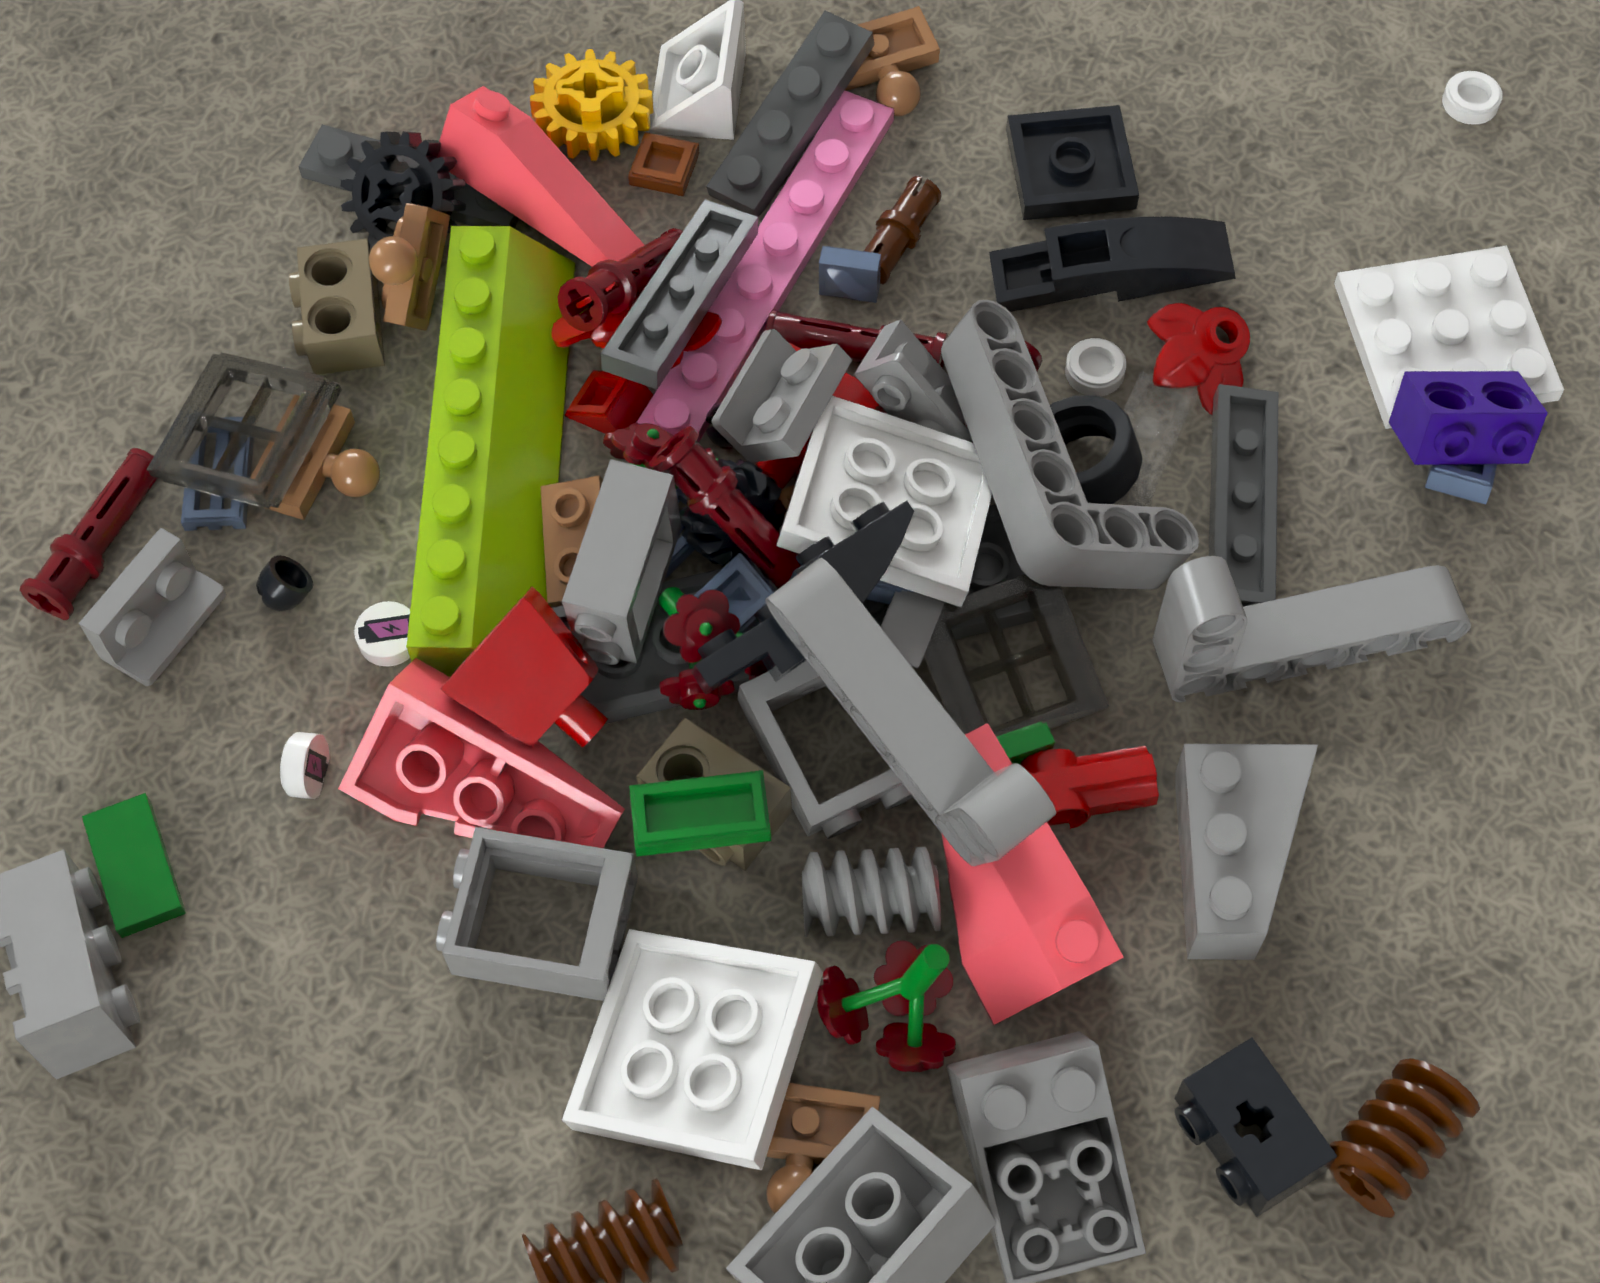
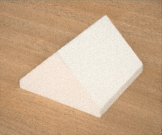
M729 0L661 45L653 93L654 113L650 114L651 127L647 131L648 133L734 140L746 56L744 2L741 0Z

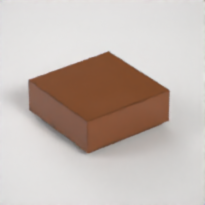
M645 132L628 175L629 185L684 197L700 153L699 143Z

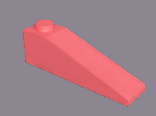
M482 86L450 104L439 140L441 148L437 157H455L457 163L449 171L451 174L459 179H464L465 183L591 267L600 261L608 259L619 261L633 253L636 249L644 246L642 241L534 120L510 104L504 95Z
M417 658L388 684L338 788L397 822L417 826L421 814L456 821L454 834L473 838L475 827H483L496 831L598 848L605 847L625 810L624 807L539 741L533 746L527 745L446 695L441 690V687L448 680L449 676Z
M988 723L965 734L994 772L1012 764ZM1047 822L1000 860L977 866L968 864L942 834L949 876L948 883L959 938L958 945L961 963L993 1025L1124 958L1089 891Z

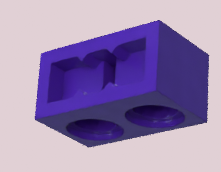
M1405 371L1389 424L1414 465L1529 464L1548 412L1519 371Z

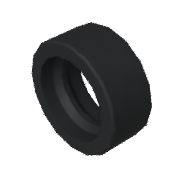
M1097 395L1072 396L1052 403L1050 407L1065 445L1086 436H1103L1114 440L1112 449L1102 461L1088 470L1076 473L1088 503L1114 504L1128 493L1138 479L1143 460L1129 416L1116 402Z

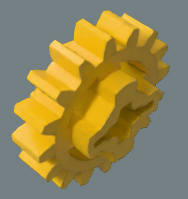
M587 49L585 59L579 61L572 54L567 53L564 54L565 66L560 68L557 65L548 63L545 66L547 79H534L535 94L530 96L532 118L558 148L563 144L567 145L568 158L574 159L580 150H587L591 161H597L599 150L607 149L609 153L617 157L620 155L619 144L624 141L629 145L636 146L639 144L638 131H649L651 127L650 114L654 112L652 91L649 90L648 76L646 73L636 75V67L633 60H628L618 65L616 52L610 51L601 60L596 59L593 49Z

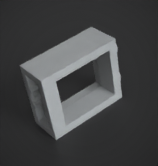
M612 459L609 461L562 599V604L571 633L582 645V649L594 661L614 665L621 659L637 664L682 525L673 475Z
M806 660L777 682H775L768 671L739 685L737 701L777 779L791 788L792 809L807 837L823 830L827 839H830L860 824L863 820L858 812L882 801L885 809L889 810L914 797L893 770L890 769L818 804L772 714V711L826 686Z
M475 827L470 849L462 848L456 859L453 885L459 891L453 911L445 910L443 912L437 931V950L442 951L451 975L604 1001L621 953L638 875L634 854ZM496 869L598 886L579 966L475 949Z

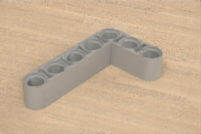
M979 300L974 303L944 341L941 354L1016 561L1021 570L1030 579L1047 586L1146 590L1158 588L1198 548L1199 538L1195 527L1183 514L1166 507L1087 502L1016 319L1005 307L997 302Z
M1206 556L1190 560L1171 573L1152 640L1172 700L1185 702L1184 696L1204 691L1206 697L1247 688L1245 682L1265 678L1266 682L1270 683L1308 674L1306 668L1326 664L1329 670L1368 661L1366 655L1386 651L1387 655L1391 656L1427 648V641L1445 637L1448 643L1454 642L1470 630L1471 622L1450 572L1445 566H1427L1243 607L1226 560L1218 556Z
M818 558L765 599L769 611L783 631L946 840L968 864L977 866L1000 860L1056 815L1055 807L1049 796L1036 779L1021 765L1013 763L996 772L990 768L843 578L826 560Z

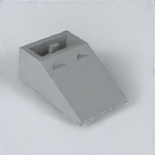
M1080 1031L946 1065L958 1120L982 1200L997 1222L991 1229V1233L1006 1283H1036L1146 1254L1098 1044Z

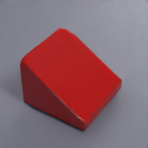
M593 370L567 409L565 417L604 434L614 433L618 429H625L630 424L637 423L652 399L653 394L646 385L605 371Z

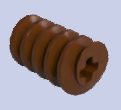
M1413 1058L1399 1061L1392 1070L1393 1079L1384 1080L1375 1091L1376 1099L1367 1100L1358 1111L1359 1120L1349 1121L1341 1131L1342 1140L1333 1141L1330 1144L1338 1156L1329 1168L1336 1182L1368 1211L1386 1218H1392L1395 1212L1383 1196L1385 1192L1404 1201L1413 1193L1401 1172L1403 1171L1413 1178L1421 1180L1430 1172L1427 1163L1418 1152L1420 1151L1432 1158L1440 1159L1447 1151L1444 1142L1435 1131L1447 1137L1457 1138L1464 1129L1453 1111L1464 1117L1473 1118L1480 1110L1478 1101L1457 1079L1430 1063Z
M658 1179L652 1180V1203L647 1204L634 1189L625 1191V1214L621 1216L608 1201L598 1202V1225L595 1227L579 1211L572 1213L571 1237L565 1238L551 1222L545 1224L544 1248L540 1250L535 1247L525 1234H522L538 1283H598L602 1279L605 1283H625V1270L628 1268L643 1283L652 1282V1258L658 1257L672 1273L678 1271L679 1247L683 1246Z

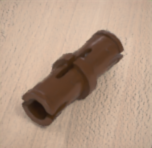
M912 177L893 208L885 210L876 221L877 232L864 251L881 254L880 284L882 285L888 281L891 272L906 249H913L921 238V235H919L921 232L920 228L933 208L941 200V191L929 179L925 181L923 187L918 192L917 189L922 183V177Z

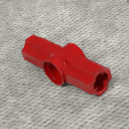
M1146 745L1076 757L1075 752L1069 749H1049L1028 756L1020 763L1041 785L1055 807L1056 815L1047 821L1049 826L1069 823L1070 829L1077 828L1086 823L1093 815L1153 806L1157 804L1159 798L1157 772L1152 753L1148 752Z

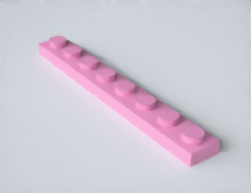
M844 90L760 223L758 235L708 310L721 317L722 324L719 331L701 348L695 351H684L681 363L670 369L637 423L657 425L673 436L682 429L692 426L699 433L697 440L699 443L710 423L706 422L708 411L714 404L723 401L760 336L766 330L770 312L772 310L779 311L893 123V108Z

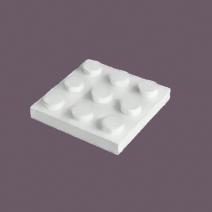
M1507 245L1337 273L1334 285L1385 429L1392 428L1389 424V419L1405 371H1519L1541 403L1558 401L1564 391L1563 385Z
M832 396L812 431L776 546L800 554L827 536L836 545L856 532L851 522L867 510L881 502H885L889 510H892L907 500L914 513L903 541L880 581L961 607L969 591L992 496L974 443Z
M629 929L562 1121L575 1131L762 1170L823 975L822 970L815 961Z

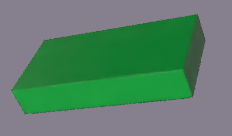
M763 770L629 785L637 857L771 841Z
M146 793L82 816L114 926L121 938L186 914L156 816Z

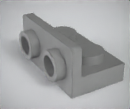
M902 320L885 325L854 375L889 415L972 442L970 432L964 425L965 419L947 373Z
M777 330L764 331L713 416L712 425L747 461L759 462L799 456L852 359L838 344L810 349L804 348L796 351Z
M160 528L83 617L79 625L100 659L141 684L150 686L225 598L226 592L220 583L195 569L180 538Z

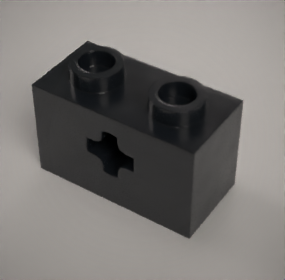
M1253 1037L1183 1079L1174 1098L1179 1104L1175 1108V1116L1186 1136L1195 1145H1200L1203 1142L1206 1143L1221 1165L1216 1168V1175L1226 1194L1238 1206L1247 1202L1256 1217L1325 1174L1338 1157ZM1240 1122L1245 1127L1256 1123L1261 1128L1262 1133L1258 1139L1253 1134L1240 1137L1235 1130L1238 1123Z

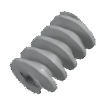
M916 847L910 866H906L899 848H889L883 868L879 867L872 849L862 850L856 869H852L845 851L835 852L830 870H825L818 852H809L804 869L801 871L804 937H808L814 918H819L826 936H834L841 916H846L854 935L862 934L867 915L874 916L881 934L889 933L894 914L901 915L908 933L916 932L921 913L926 912L934 930L940 931L941 907L937 865L933 864L926 847Z

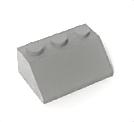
M871 1107L726 1269L739 1283H945L997 1222L971 1182L878 1110Z

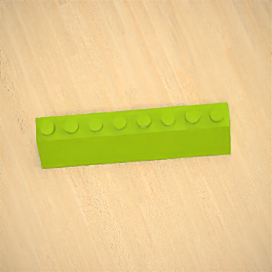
M451 226L406 645L411 662L417 658L449 677L531 587L535 588L547 602L541 486L559 483L569 346L562 348L554 344L552 327L562 317L558 307V293L560 287L566 281L575 278V262L510 226Z

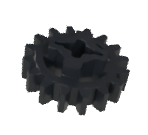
M403 131L401 136L399 132H381L380 142L365 140L361 143L366 158L349 157L347 161L350 168L356 174L354 179L341 180L340 186L348 191H352V200L346 201L341 205L342 211L356 213L358 219L353 222L350 230L352 233L368 232L367 238L370 249L382 238L394 235V230L387 225L390 222H396L397 224L398 220L404 216L406 203L429 207L448 214L450 217L453 211L466 210L465 203L454 199V191L465 186L464 179L450 177L449 171L457 163L455 157L438 158L441 143L438 140H424L422 142L421 133ZM397 157H409L420 165L416 168H410L407 162H399ZM451 218L447 233H450L451 226H458Z

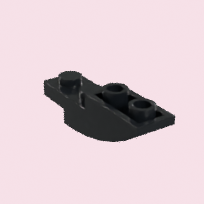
M1129 217L1072 223L1044 228L1045 241L989 252L996 301L1009 312L1113 291L1117 292L1118 302L1236 279L1225 222L1201 218Z
M907 500L892 510H889L885 502L877 504L851 522L856 532L834 545L830 537L827 536L798 554L795 558L800 567L794 570L789 580L818 558H823L838 572L863 604L886 572L900 547L914 510ZM767 605L754 614L759 623L756 627L738 638L732 629H728L697 650L703 660L694 665L691 673L705 695L761 660L775 682L806 661L777 623Z

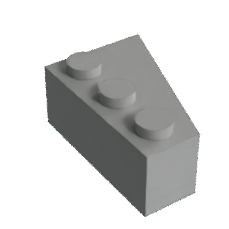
M1184 744L1175 771V789L1187 959L1255 960L1268 933L1318 744Z
M64 849L0 874V947L5 946L11 965V970L4 972L3 976L9 995L19 993L25 1018L13 1022L15 1038L55 1079L136 1048L130 1026L140 1023L139 1012L128 986L124 984L117 987L111 966L121 963V955L116 940L108 925L98 927L93 911L94 907L103 904L102 894L96 878L89 867L79 870Z

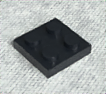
M1120 105L1007 116L1006 132L1023 220L1137 209L1139 191Z

